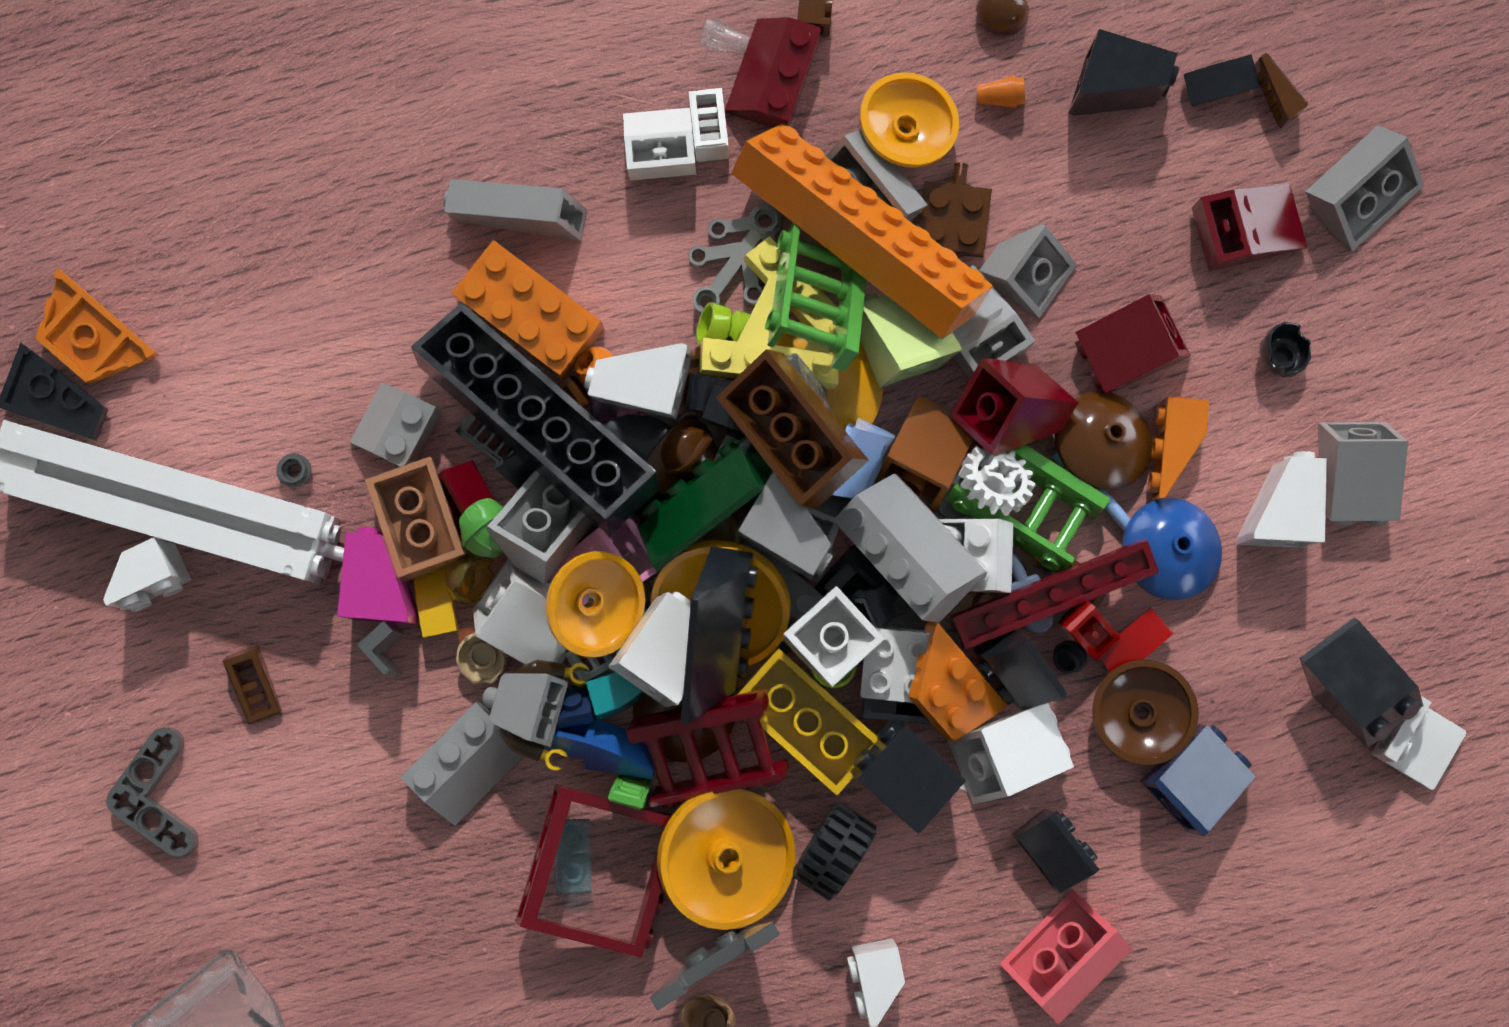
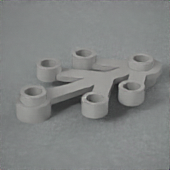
M763 204L755 207L749 217L727 221L714 219L709 223L708 234L714 241H722L730 233L749 232L742 242L707 248L694 246L689 251V262L695 268H702L710 261L729 258L709 287H701L694 293L693 306L697 313L701 315L704 309L700 305L703 298H710L713 303L720 304L719 296L741 266L746 287L743 293L744 301L750 306L756 305L758 299L750 300L747 294L751 290H757L761 295L763 289L759 286L757 275L746 265L743 259L749 251L756 247L760 240L764 241L770 236L775 241L774 235L779 232L782 225L781 214L776 208ZM767 217L772 223L768 227H762L759 224V220ZM716 225H721L725 231L721 235H715L712 232V228ZM696 252H702L705 255V259L701 262H696L692 256Z

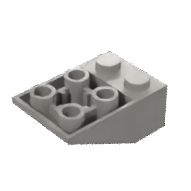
M974 265L970 267L978 271ZM994 287L991 288L975 316L952 332L962 349L954 358L969 380L982 358L1012 361L1028 351L1036 342L1017 313Z

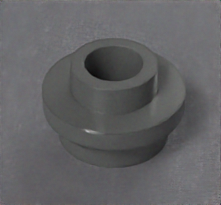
M296 453L284 456L279 461L276 470L281 483L291 488L305 485L312 474L311 464L308 459ZM299 465V475L291 477V467Z

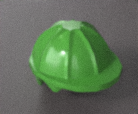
M491 498L479 500L467 508L459 519L460 538L462 541L461 545L466 552H472L475 555L486 558H495L504 553L487 531V526L503 508Z

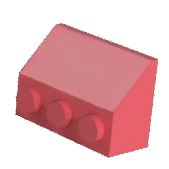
M1072 890L999 964L1059 1025L1133 949L1115 928Z

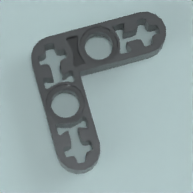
M159 728L149 736L109 791L106 804L113 815L167 854L181 857L191 854L198 845L197 832L192 826L151 798L150 794L181 753L184 747V738L177 729ZM172 736L170 743L173 745V748L164 749L158 756V758L164 760L163 763L157 758L148 755L149 751L151 753H158L163 744L159 741L160 737ZM142 762H149L154 768V775L147 782L140 780L137 775V768ZM129 793L128 800L135 806H142L144 802L145 806L138 812L130 806L120 808L121 800L118 796L119 794ZM151 810L158 812L161 817V824L156 830H149L144 824V817ZM167 829L175 835L185 833L184 841L188 845L187 847L176 848L177 840L169 834L160 838V835Z

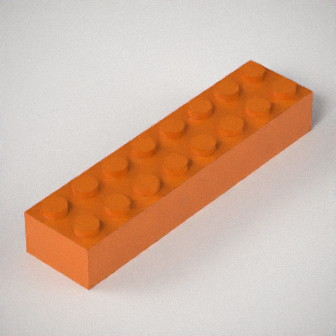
M782 123L746 141L731 174L936 335L944 339L975 316L993 285L985 280L979 271L968 267L959 260L952 250L942 247L933 240L926 230L915 226L907 220L900 210L885 203L877 196L874 190L859 183L851 176L847 169L837 166L828 159L821 149L811 146L802 139L795 129Z

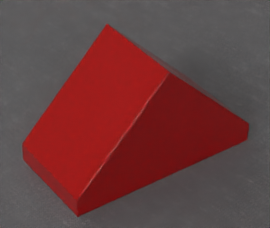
M1088 601L1074 606L1058 621L1095 661L1120 638L1119 634L1097 608Z

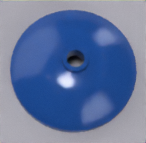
M1164 498L1144 505L1130 518L1124 530L1122 547L1141 539L1148 540L1159 573L1136 582L1143 590L1161 599L1183 600L1201 593L1214 581L1221 565L1222 545L1214 523L1204 511L1185 500ZM1179 539L1185 543V550H1181L1178 547Z

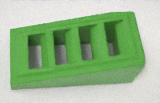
M618 774L608 799L610 802L640 810L647 804L652 781L651 779Z

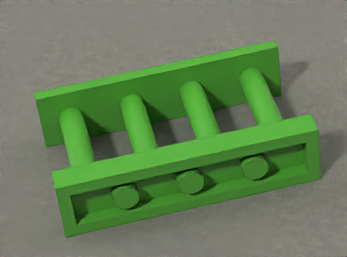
M792 223L788 231L783 230L776 245V250L780 251L773 307L765 324V330L769 331L767 346L774 348L785 332L830 348V352L833 353L832 368L845 371L859 353L866 279L829 250L799 240L800 227ZM797 254L839 268V272L842 273V280L839 281L796 266ZM793 279L836 294V298L839 299V306L834 307L792 292ZM790 306L832 320L833 325H836V333L831 334L788 319Z
M1027 445L1013 449L1016 452L1014 458L1017 461L1023 459L1026 461L1023 466L1024 470L1033 472L1029 480L1042 487L1044 492L1024 525L1009 515L1005 516L1001 509H998L995 514H991L990 507L987 505L982 509L978 508L979 500L976 498L969 500L967 496L971 491L961 488L959 483H956L945 500L950 502L952 507L961 514L970 515L975 519H1001L1012 522L1013 543L1039 559L1045 568L1058 572L1066 570L1075 559L1065 550L1084 518L1089 517L1094 520L1104 510L1110 500L1109 497ZM1055 499H1060L1070 505L1073 511L1054 543H1051L1037 534L1036 531Z

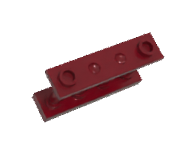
M766 689L726 697L688 724L681 723L682 707L633 718L626 730L629 743L642 742V744L647 745L660 785L655 788L649 800L651 808L661 805L664 808H671L679 805L682 801L709 792L718 794L761 784L763 787H771L785 779L789 768L788 759L773 762L760 721L770 702ZM742 720L743 723L747 724L759 765L739 768L726 727L729 722ZM706 727L709 730H713L726 772L706 776L693 735L695 730ZM674 734L675 737L680 738L693 778L676 783L673 782L660 742L662 737Z

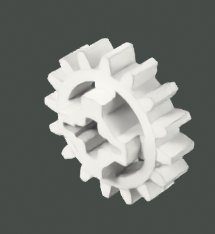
M975 447L971 454L968 453L962 462V469L958 476L964 478L960 486L971 491L967 496L969 500L975 498L979 500L978 508L982 509L987 505L990 507L991 514H995L998 509H1001L1002 513L1007 516L1011 510L1016 513L1019 512L1023 505H1026L1032 497L1031 491L1035 487V483L1029 479L1033 472L1024 470L1023 466L1026 461L1024 459L1017 461L1014 458L1015 451L1012 450L1009 454L1002 453L993 456L984 448Z

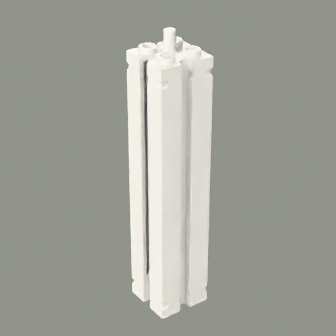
M3 420L0 429L1 493L319 585L322 578L326 579L330 572L331 559L343 562L344 548L336 546L342 532V527L339 526L340 519L326 512Z

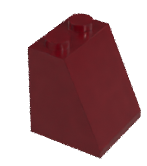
M1148 294L1075 332L1079 339L1075 342L1077 350L1084 360L1088 358L1093 368V371L1090 372L1091 378L1097 389H1103L1105 393L1115 392L1191 356L1160 295Z
M982 358L950 416L989 454L997 456L1062 431L1079 402L1036 364Z

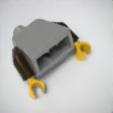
M534 660L517 668L515 673H505L502 675L498 688L489 687L485 690L482 700L485 707L492 709L489 717L490 722L499 726V735L511 751L535 761L542 759L551 770L563 769L553 765L551 757L554 753L568 757L567 753L562 749L548 751L544 749V745L551 747L568 685V681L563 680V678H570L575 686H586L587 681L574 678V674L578 670L589 671L585 664L576 663L571 668H567L564 663Z

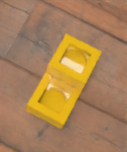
M448 565L437 571L415 578V595L423 638L459 631L452 599L454 594Z

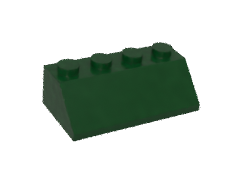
M746 436L738 442L734 438L728 441L719 449L718 453L720 456L712 462L708 459L704 460L692 471L694 476L686 483L683 479H680L666 492L669 495L661 502L655 499L642 510L641 513L644 517L637 528L651 564L656 571L763 490L772 469Z

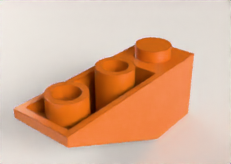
M1168 396L1161 401V405L1156 406L1154 424L1159 425L1158 439H1153L1151 455L1152 459H1156L1155 472L1150 473L1148 480V492L1153 493L1152 501L1162 500L1166 497L1206 436L1209 412L1208 400Z

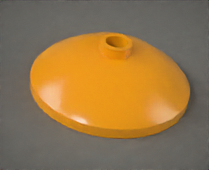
M901 72L879 79L868 89L860 106L859 123L866 142L880 157L899 166L918 168L936 163L950 151L958 136L959 115L952 98L938 83L919 74ZM899 128H905L908 134L901 132Z
M593 551L571 559L556 574L547 593L545 609L549 629L560 645L580 656L600 657L620 649L644 614L645 592L639 574L628 561L609 552ZM588 594L589 600L583 605L582 599Z

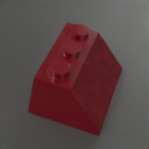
M790 17L757 19L728 99L725 113L770 128H774L782 123L790 127L820 43L821 28Z

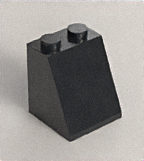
M1099 29L1087 51L1068 114L1076 116L1154 107L1160 96L1166 97L1170 86L1173 87L1180 67L1174 64L1178 53Z
M1355 617L1299 658L1312 697L1367 747H1370L1376 741L1385 739L1392 729L1404 720L1413 718L1420 708L1424 706L1417 684Z
M896 719L893 723H887L877 735L878 740L869 750H863L853 762L854 767L850 773L903 822L920 834L966 780L907 725Z

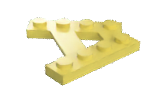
M769 236L749 251L743 259L746 265L765 283V287L738 341L702 339L700 375L736 379L759 355L768 349L784 353L810 387L835 389L838 385V369L832 368L833 353L830 352V348L808 341L805 349L774 346L773 348L767 346L769 331L765 330V324L773 307L780 251L776 250L777 243ZM793 279L792 292L837 307L821 289ZM790 306V311L802 324L831 334L836 333V325H833L832 320Z

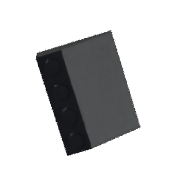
M714 546L710 548L691 598L681 723H690L734 693L739 678H746L749 659L743 657V650L749 649L752 633L751 628H746L747 619H752L755 598L749 597L750 588H755L758 575V567L752 566V552Z

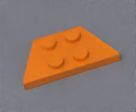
M58 268L55 271L53 278L56 279L51 298L47 297L44 307V319L39 324L35 339L84 382L91 385L152 360L159 355L63 270Z
M928 621L924 632L930 633L925 654L919 653L916 675L912 680L908 697L945 739L956 741L1003 711L1007 704L940 624Z

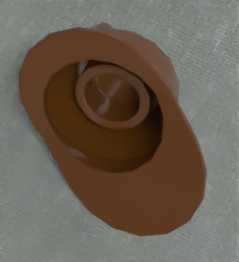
M690 418L678 421L670 428L647 458V464L657 471L658 491L660 493L667 494L666 492L680 479H683L686 483L694 476L692 471L704 460L708 459L710 462L714 460L715 446L712 433L704 423Z

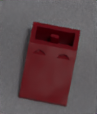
M1290 183L1240 188L1201 197L1192 207L1209 272L1307 248Z

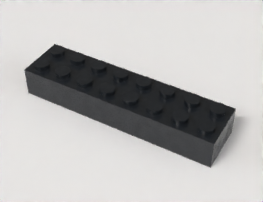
M462 302L411 346L418 366L608 536H611L659 490L656 470Z

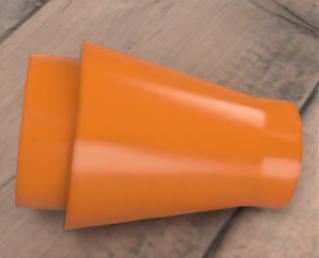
M1012 75L989 83L977 84L978 105L986 104L1016 109L1017 105H1025L1024 77L1016 78V75Z

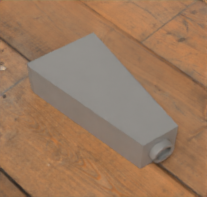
M450 179L448 190L443 198L444 212L458 222L573 241L582 240L587 209L562 188Z

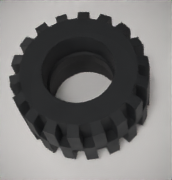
M840 802L835 805L793 868V878L828 901L836 897L871 845L876 835L877 826Z

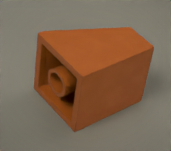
M918 394L881 466L874 484L892 474H897L934 514L949 490L974 438L950 416L952 411L940 406L936 401Z

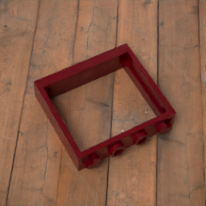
M555 784L515 921L522 928L642 958L644 949H649L652 943L654 930L651 928L654 914L658 915L663 905V894H660L662 885L657 869L658 849L631 941L537 917L571 801L664 826L663 831L672 815L647 808L635 809L610 802L607 797Z

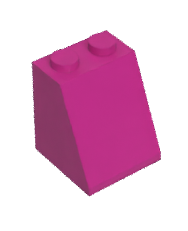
M357 527L356 533L346 532L337 617L359 621H385L396 624L420 625L418 610L409 583L397 577L382 531H378L377 528Z

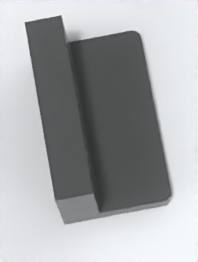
M383 621L357 646L384 676L398 678L402 674V671L385 652L399 641L405 633L396 624Z

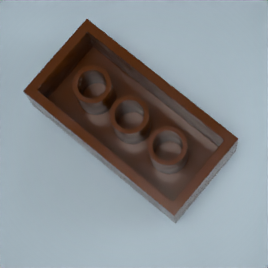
M766 349L716 397L801 507L818 508L869 461L784 353Z

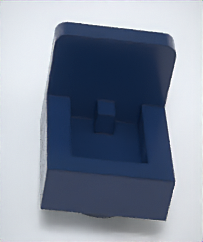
M587 685L584 687H567L558 718L559 729L594 722V708Z

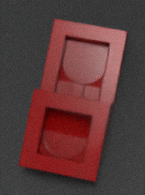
M1150 607L1128 624L1119 633L1120 638L1098 659L1111 672L1127 662L1144 660L1172 636L1173 632Z

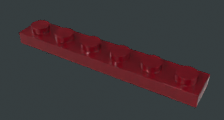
M1141 539L1015 589L1011 593H1005L952 614L951 618L961 645L966 650L1157 574L1159 570L1148 540Z

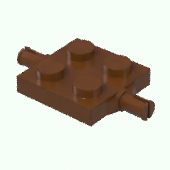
M955 163L952 182L935 183L925 181L923 199L928 206L921 211L919 227L926 230L930 237L942 247L952 250L957 255V258L964 256L983 258L992 189L972 187L966 184L969 165L962 164L961 176H959L960 163Z

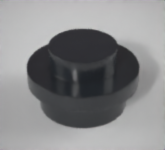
M1064 640L1055 647L1053 661L1058 670L1066 674L1080 672L1086 666L1088 657L1085 649L1079 643L1072 640Z

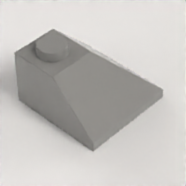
M1040 224L999 243L979 271L993 285L995 290L1034 317L1040 318L1077 264L1045 225Z

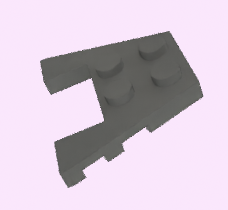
M773 921L743 928L737 933L735 929H730L716 938V946L707 951L704 946L695 950L686 957L685 965L650 997L655 1008L658 1011L686 994L689 986L750 949L753 952L780 935Z

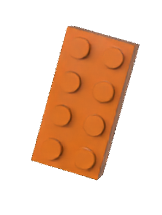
M492 240L451 292L459 304L462 302L488 326L561 381L573 371L575 362L581 352L591 347L605 330L600 319L494 240Z

